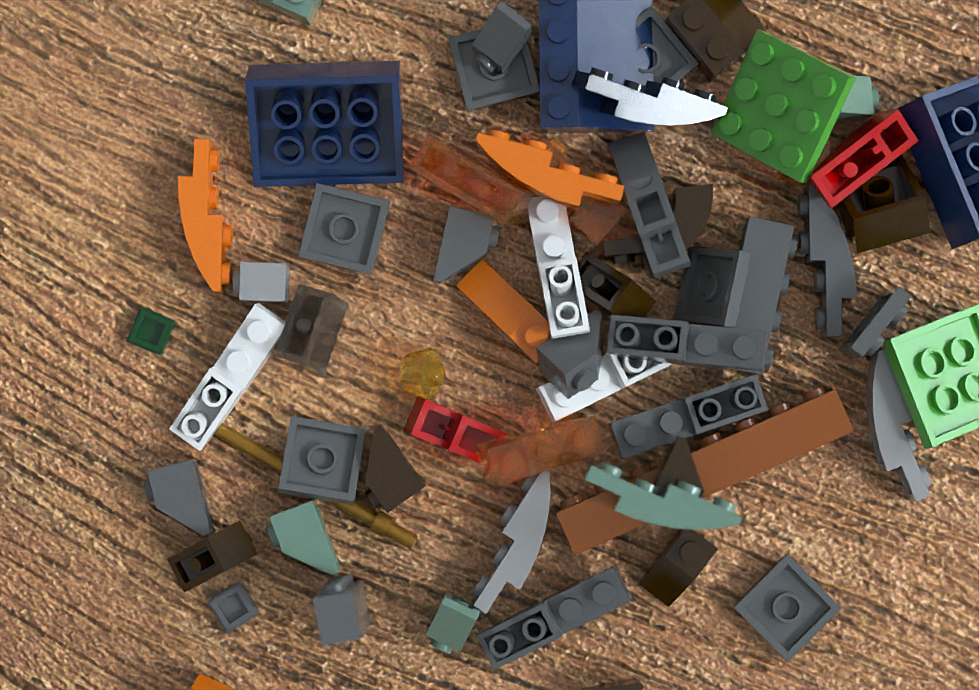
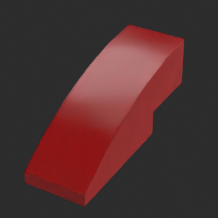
M419 396L415 400L403 429L408 434L515 478L530 444L525 440Z

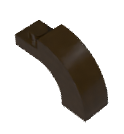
M713 184L679 187L672 191V211L686 250L697 240L708 221L713 203ZM640 237L603 241V259L612 258L613 264L634 263L635 256L641 255L642 270L651 269Z

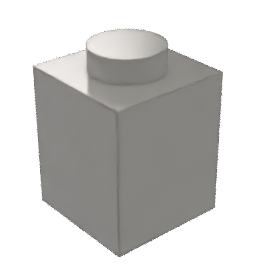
M240 262V271H234L233 292L239 294V300L242 302L288 304L290 266L286 263Z

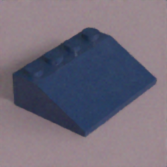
M539 0L541 134L654 132V124L635 122L600 112L604 97L571 85L576 71L590 73L592 67L613 74L612 82L620 85L624 84L625 79L646 86L647 80L654 82V72L644 74L638 71V67L641 69H651L653 67V50L641 48L637 51V46L640 44L649 43L653 45L652 19L650 17L638 27L636 23V18L650 6H653V0Z
M400 60L249 65L245 86L254 187L316 185V183L323 185L404 183Z
M979 76L923 95L895 109L900 111L919 140L910 147V150L951 249L979 239Z

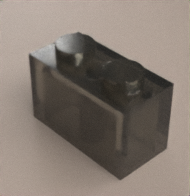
M299 284L274 356L290 365L324 375L348 303L333 293Z

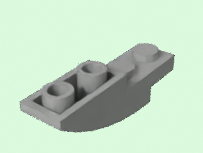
M885 348L879 349L871 356L866 387V412L873 451L880 471L888 472L896 468L908 500L919 501L930 496L927 489L931 485L930 477L923 464L917 465L913 455V451L917 450L911 432L908 429L903 430L901 424L913 419Z
M543 467L539 473L533 470L530 472L520 488L525 492L524 497L518 505L511 502L500 519V522L505 524L502 533L513 539V542L510 546L505 542L501 545L492 562L497 564V567L490 578L483 574L471 593L477 597L473 606L484 613L488 612L506 582H509L519 590L521 589L539 553L546 530L550 505V472Z

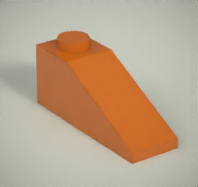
M481 259L456 284V287L536 365L539 362L537 347L552 338L548 321L493 268Z

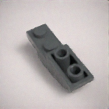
M645 131L609 143L654 277L658 278L691 266Z
M809 184L803 188V194H798L797 199L798 216L804 217V232H799L798 251L799 254H805V263H820V269H815L814 290L815 292H820L821 307L815 308L816 330H821V338H838L842 336V300L857 298L853 261L845 233L833 208H828L815 186Z
M611 315L607 354L727 370V368L764 371L768 333L762 330L689 324L687 321Z
M754 374L608 424L620 459H625L672 443L676 436L687 438L768 411L758 378Z
M613 565L510 616L477 635V638L495 670L561 638L563 634L629 603L632 597L616 566Z

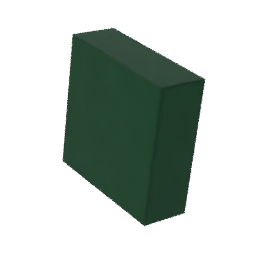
M140 306L126 342L163 356L177 321Z

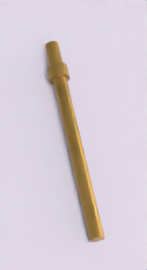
M220 424L215 433L216 437L281 474L284 458L226 424ZM354 500L353 505L328 501L371 526L369 530L380 537H383L385 534L409 549L412 548L418 537L392 522L393 517L381 510L377 513Z

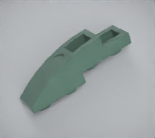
M601 461L598 468L590 464L584 477L585 480L619 495L613 507L614 511L651 524L678 529H718L740 525L743 518L734 514L736 505L716 496L713 502L710 503L698 497L701 489L679 480L677 486L667 483L660 497L655 495L659 487L640 478H637L634 484L620 478L622 470Z

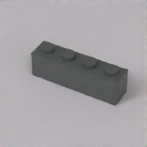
M749 216L744 223L739 250L750 253L751 257L735 328L767 331L764 369L769 370L774 353V347L768 346L771 332H778L782 317V311L776 309L779 295H786L790 280V274L785 273L787 258H794L798 237L792 236L794 230L792 225ZM727 368L728 370L746 374H756V376L763 373V371Z
M352 574L330 578V581H327L321 587V591L313 597L322 646L361 639L371 622L362 579L353 581Z

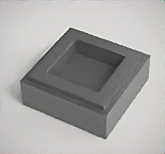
M241 581L207 601L227 634L261 613Z

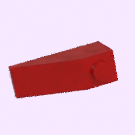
M899 110L878 112L852 132L808 177L828 208H833L919 140Z

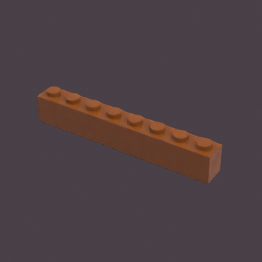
M823 386L817 387L802 394L804 401L791 407L789 402L786 401L768 409L770 417L756 422L753 416L734 424L735 432L721 438L720 433L716 432L698 440L700 448L691 451V455L705 491L702 499L854 432L836 389L825 392ZM646 463L629 471L631 478L625 481L634 484L636 479L640 478L653 484L662 464L652 468L650 463ZM598 485L594 487L596 494L582 499L580 493L559 502L562 509L555 511L574 555L648 522L614 511L613 507L619 495Z

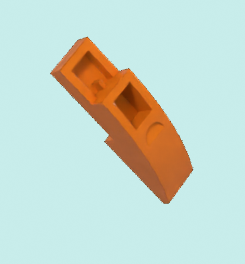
M491 129L487 130L486 135L478 133L476 145L484 155L505 175L540 197L578 210L582 196L617 205L621 201L624 186L617 184L618 178L603 173H595L594 178L580 175V168L563 163H558L557 169L552 168L550 163L553 152L546 150L547 144L543 142L525 139L524 144L509 141V134Z
M194 139L193 177L178 176L180 215L191 254L203 278L213 292L225 294V285H231L232 264L231 262H226V247H232L233 226L227 225V219L223 215H212V209H218L219 188L213 187V172H219L220 150L214 149V143L210 139Z

